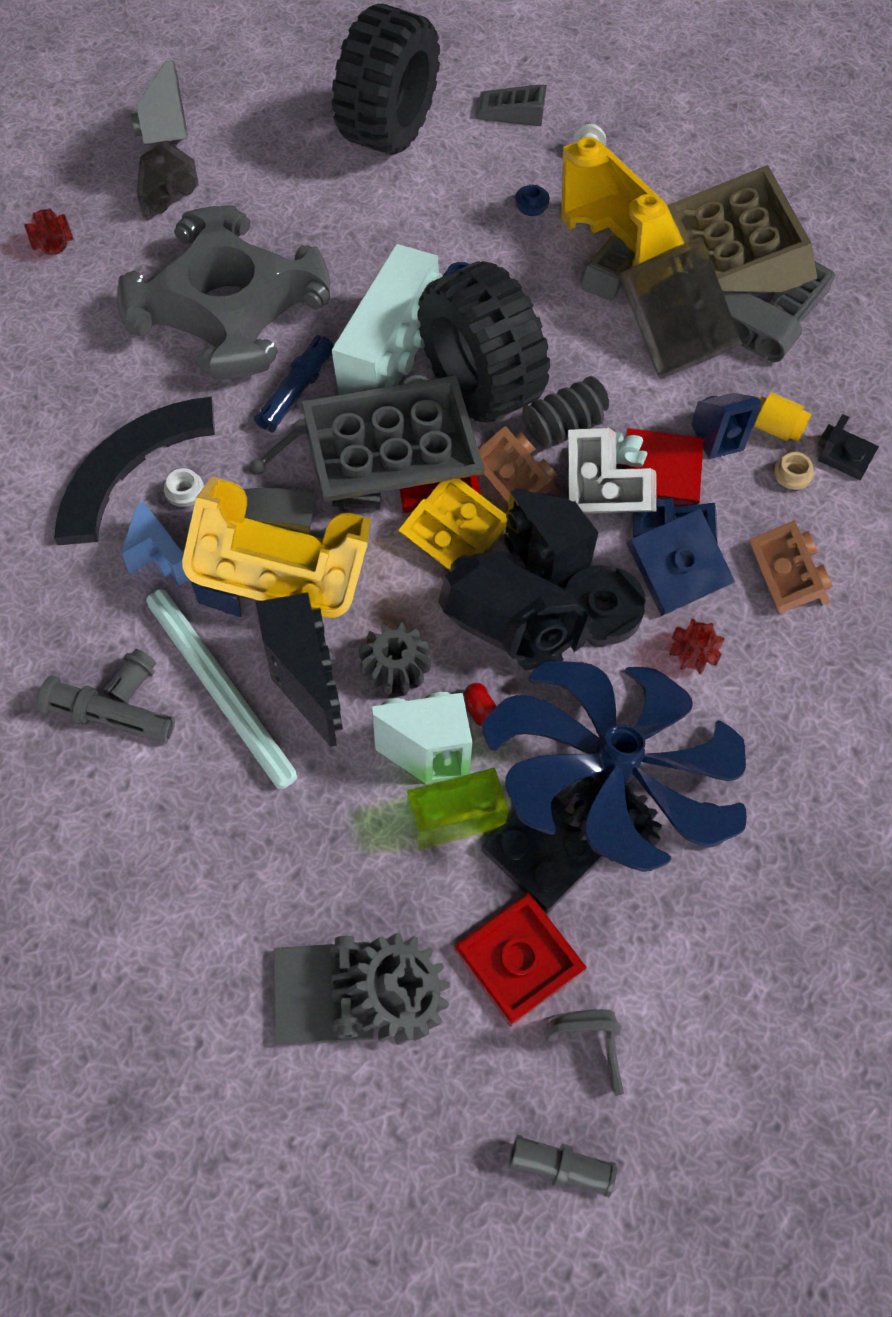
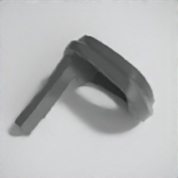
M607 1009L574 1011L558 1014L547 1020V1028L544 1031L547 1042L558 1041L559 1034L603 1031L611 1088L615 1096L624 1094L615 1046V1037L620 1035L622 1026L617 1021L613 1011Z

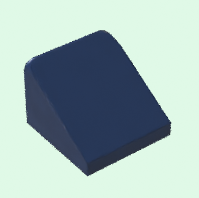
M191 581L199 604L242 617L239 595L201 586Z

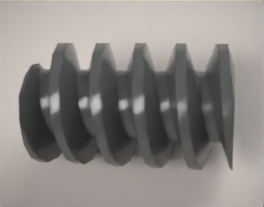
M594 376L586 377L582 382H575L569 388L559 389L556 394H548L543 400L538 399L532 402L530 406L525 405L522 409L525 425L531 436L538 441L543 449H549L552 446V439L556 443L564 442L565 433L568 435V430H576L578 427L580 429H590L591 422L595 425H601L604 421L603 411H607L609 408L608 393Z

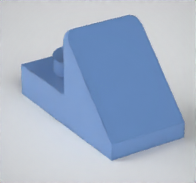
M144 501L137 504L122 548V557L128 573L131 574L153 561L163 577L170 574L179 586L190 580L182 568L184 555L182 550Z

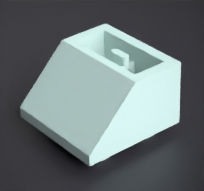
M435 692L423 699L406 701L401 698H394L384 701L381 705L372 706L376 751L425 784L469 777L472 738L463 693Z

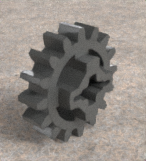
M395 933L386 939L383 936L369 943L368 947L357 952L355 957L359 963L348 969L347 974L356 980V984L347 988L346 994L357 996L359 1002L351 1009L353 1015L363 1012L367 1018L362 1029L366 1032L374 1027H378V1040L381 1042L393 1037L397 1045H402L411 1040L416 1041L429 1035V1029L441 1024L442 1019L437 1012L449 1006V1002L440 997L441 991L450 988L449 982L439 980L437 975L444 969L443 963L433 965L429 959L433 953L431 947L423 951L418 950L417 937L413 936L404 942L400 933Z

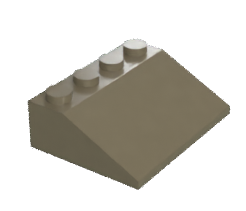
M768 165L667 205L690 253L692 266L703 291L783 292L817 279L812 243Z

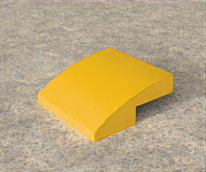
M458 478L441 481L426 500L423 498L398 531L451 572L452 562L460 556L487 553L506 531L507 518L503 511Z

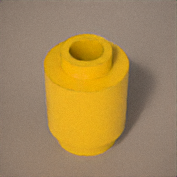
M770 392L767 398L760 396L759 399L762 404L754 427L786 442L789 439L799 442L812 414L804 410L805 406L773 392Z

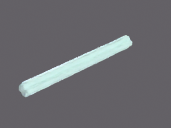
M158 589L155 593L149 594L146 599L149 609L276 788L284 789L297 780L296 770L167 591Z

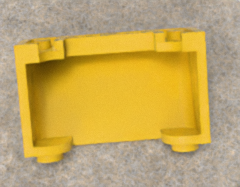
M585 137L575 143L564 146L561 220L568 229L576 228V223H586L590 225V230L593 233L609 228L618 238L622 239L626 246L635 253V259L632 260V273L627 276L626 288L635 298L685 278L690 270V253L664 200L597 139Z
M213 476L210 477L196 497L182 559L184 573L192 582L259 601L308 592L311 608L320 607L322 617L326 618L342 616L349 610L368 544L371 518L352 513H341L335 515L329 521L324 538L245 518L247 496L241 486L232 481Z

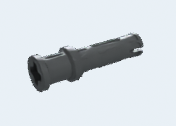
M52 675L46 678L38 695V712L49 714L52 711L72 717L74 723L81 725L92 721L132 734L145 736L164 744L168 743V739H170L175 727V717L159 714L134 705L100 696L93 687L84 686L81 689L61 683L59 677Z

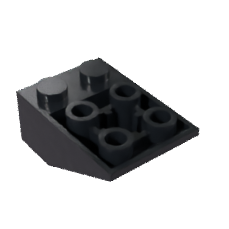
M308 592L257 601V612L271 679L330 747L337 746L335 731L343 729L340 714L341 708L337 687L333 680L332 663L329 648L325 641V630L320 607L311 608Z

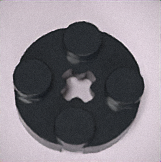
M603 565L590 566L573 575L567 584L566 590L572 593L582 604L593 620L586 640L595 647L617 644L629 639L637 632L645 613V592L638 580L625 570L616 568L614 572L602 570ZM600 599L602 602L610 600L613 603L610 611L597 609L595 600Z

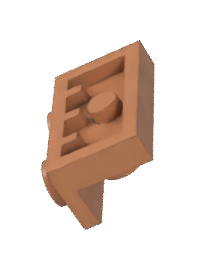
M504 426L478 449L484 467V475L508 504L510 492L517 488L544 495L550 490L554 496L561 492L553 482L559 477L558 474L544 458L539 463L533 459L530 454L536 449L522 432L514 436Z
M793 520L749 539L780 614L817 598H820L822 605L830 603L826 589L833 587L824 564L815 567L811 555L818 553V550L809 530L800 533L796 521Z

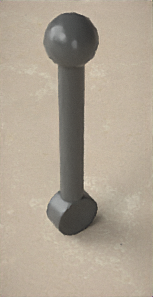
M304 419L297 420L294 423V430L260 460L255 459L250 463L252 473H263L265 465L299 435L306 434Z

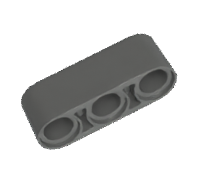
M704 291L691 308L692 317L697 323L701 325L705 323L704 327L731 341L737 340L735 343L763 358L769 357L767 360L771 362L781 361L802 334L801 324L795 317L748 292Z

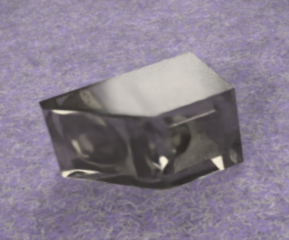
M163 141L140 157L136 193L142 217L146 221H149L157 214L164 213L169 206L182 197L190 195L199 186L194 159L169 141Z

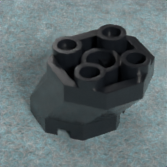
M508 552L479 553L472 556L463 555L452 562L451 572L445 575L438 599L443 612L461 629L507 652L513 660H517L524 670L536 669L546 661H563L564 658L561 653L570 647L573 652H576L584 646L593 624V620L587 610L572 593L518 566Z

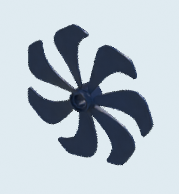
M546 661L531 673L529 681L531 683L557 685L569 691L585 709L598 736L551 703L527 695H515L504 699L486 717L482 723V732L488 747L492 751H496L503 743L516 735L528 734L550 738L587 753L537 756L516 763L511 767L505 778V787L515 813L521 822L543 833L554 834L556 827L552 819V799L568 785L598 774L605 783L597 794L588 814L585 835L589 845L598 854L629 868L647 872L663 867L671 860V856L668 853L658 849L642 838L630 819L626 805L624 784L630 782L633 776L656 802L672 826L686 840L701 846H712L744 832L747 815L743 803L725 806L706 805L675 792L639 769L641 762L684 770L718 780L733 781L739 779L746 768L744 739L734 729L724 722L717 720L712 739L702 745L685 750L645 754V740L690 713L693 701L685 689L657 669L627 667L626 674L632 677L644 690V708L634 727L624 724L616 725V704L613 686L604 671L584 662Z

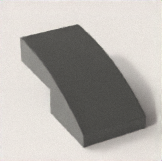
M281 488L243 489L247 496L245 518L309 534L317 501L316 493Z

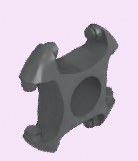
M210 206L182 214V219L176 224L174 233L181 242L190 243L191 246L154 279L146 283L144 277L135 270L119 276L117 304L123 324L131 335L146 336L150 332L152 325L155 324L167 325L190 333L212 345L208 349H203L198 355L197 365L200 366L201 370L210 374L214 379L241 378L268 371L270 364L276 359L278 349L275 344L267 339H257L262 330L274 319L299 302H305L312 309H318L328 304L330 300L329 271L318 247L301 245L296 251L295 260L286 259L281 255L251 245L239 238L240 235L246 234L249 230L250 219L247 218L246 214L238 211L236 206ZM223 286L243 288L241 291L227 296H211L207 294L211 290Z

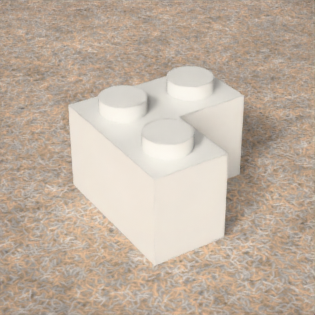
M610 428L568 430L569 500L575 501L584 513L656 512V471L651 468L616 469V432Z

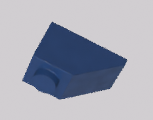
M730 393L722 396H710L702 401H698L691 425L697 437L704 438L703 449L708 459L744 451L762 404L759 397Z

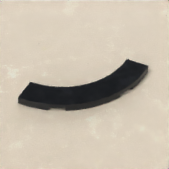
M212 396L181 401L153 410L119 428L99 444L77 469L61 500L54 535L57 545L99 541L101 520L107 503L110 500L109 495L120 479L123 481L134 468L146 460V455L164 445L169 447L185 440L215 435Z

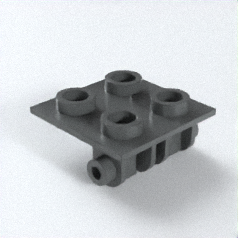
M345 935L335 937V944L274 948L275 1046L373 1039V1028L366 1032L362 1029L367 1018L362 1012L353 1015L351 1009L359 1003L357 996L346 994V989L356 984V980L347 974L348 969L359 963L355 955L357 952L368 947L369 942L354 943L353 936Z

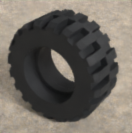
M378 3L368 7L357 16L358 20L352 23L348 30L349 35L342 43L340 59H337L335 70H337L336 77L332 84V91L334 92L332 110L335 112L333 118L338 127L337 129L345 139L367 148L393 155L406 150L410 146V142L416 139L420 127H423L426 121V114L431 108L433 92L436 91L437 86L436 78L440 67V62L438 61L440 45L437 42L439 39L438 33L428 18Z
M486 261L474 262L430 282L419 298L418 305L420 308L417 311V316L421 325L419 328L420 337L425 344L424 351L433 366L432 370L435 377L443 378L456 375L468 417L473 418L474 421L488 423L494 422L541 397L550 377L548 374L550 358L547 357V350L549 348L547 339L542 334V323L532 309L534 305L529 296L524 295L521 290L522 286L516 279L509 277L507 270L498 267L497 264Z

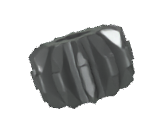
M401 621L396 630H390L383 623L381 634L369 631L366 636L367 644L361 645L359 649V658L362 660L360 672L363 676L369 677V685L372 689L384 683V692L389 696L393 692L394 686H399L405 695L409 692V682L421 687V684L424 682L423 673L430 671L431 659L428 657L430 654L428 641H421V633L418 631V628L406 633L405 625ZM397 656L398 660H392V657Z

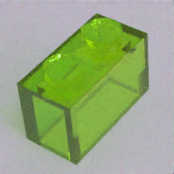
M495 767L407 790V811L419 850L500 829L507 821L509 808Z

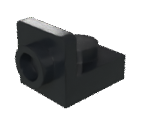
M842 414L836 426L828 424L818 442V445L824 448L818 461L861 481L879 446L845 431L844 428L850 417Z

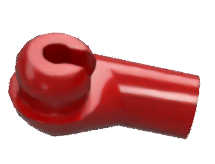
M472 683L466 687L463 693L465 708L475 723L482 727L486 717L497 705L483 684Z

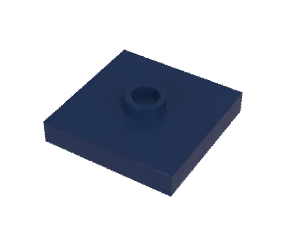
M701 508L626 542L661 616L735 582Z

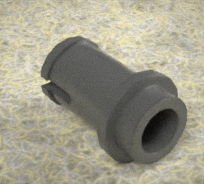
M134 649L131 654H125L124 659L126 662L103 690L116 701L121 700V702L128 704L147 676L152 677L155 673L153 670L156 665L155 660L139 649Z

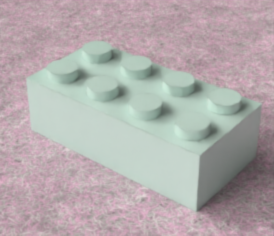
M396 244L332 348L339 395L399 385L403 375L410 373L415 354L419 348L423 349L425 347L424 341L420 337L419 328L421 325L417 316V311L420 308L418 305L419 298L430 282L443 277L442 273H439L438 255Z

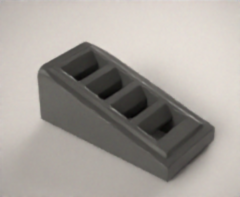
M529 85L482 91L476 119L542 126L547 85ZM488 102L495 103V105L488 107Z
M611 236L589 262L582 280V290L610 301L615 298L630 274L632 260L635 259V253L626 246L622 239ZM611 251L620 253L628 257L627 259H625L621 256L611 253Z
M815 261L817 279L796 288L776 292L768 303L777 308L780 305L794 313L793 317L801 323L829 293L835 273Z

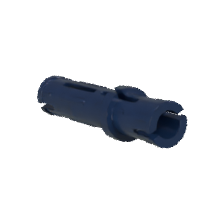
M316 335L301 356L295 357L290 365L289 373L254 416V421L260 428L266 430L270 425L268 431L271 433L275 432L282 419L290 411L310 383L316 382L320 376L319 371L332 355L334 345L328 338L324 336L321 338L320 335Z

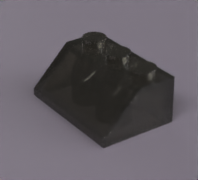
M702 236L619 273L620 280L660 379L742 345Z

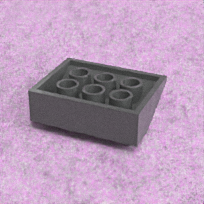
M456 375L302 401L306 435L324 502L484 474L483 463Z

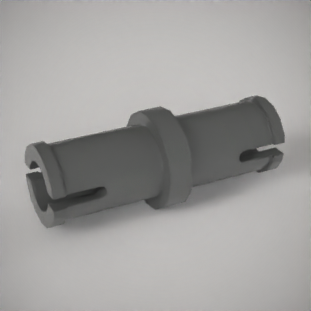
M518 1134L513 1144L509 1162V1169H516L551 1179L555 1187L563 1189L568 1184L602 1194L608 1198L613 1192L617 1175V1166L614 1162L609 1163L573 1152V1146L562 1143L560 1148L523 1138Z

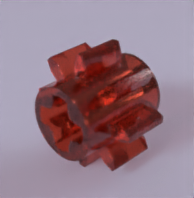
M51 208L32 213L31 223L24 225L32 249L38 250L40 248L46 255H57L63 252L67 246V241L73 240L66 215L57 216Z
M693 618L690 620L686 630L678 626L675 628L672 636L675 642L672 643L669 655L678 656L681 662V670L688 667L696 669L699 674H702L707 662L717 666L722 656L718 650L721 649L725 639L716 635L713 623L696 622Z

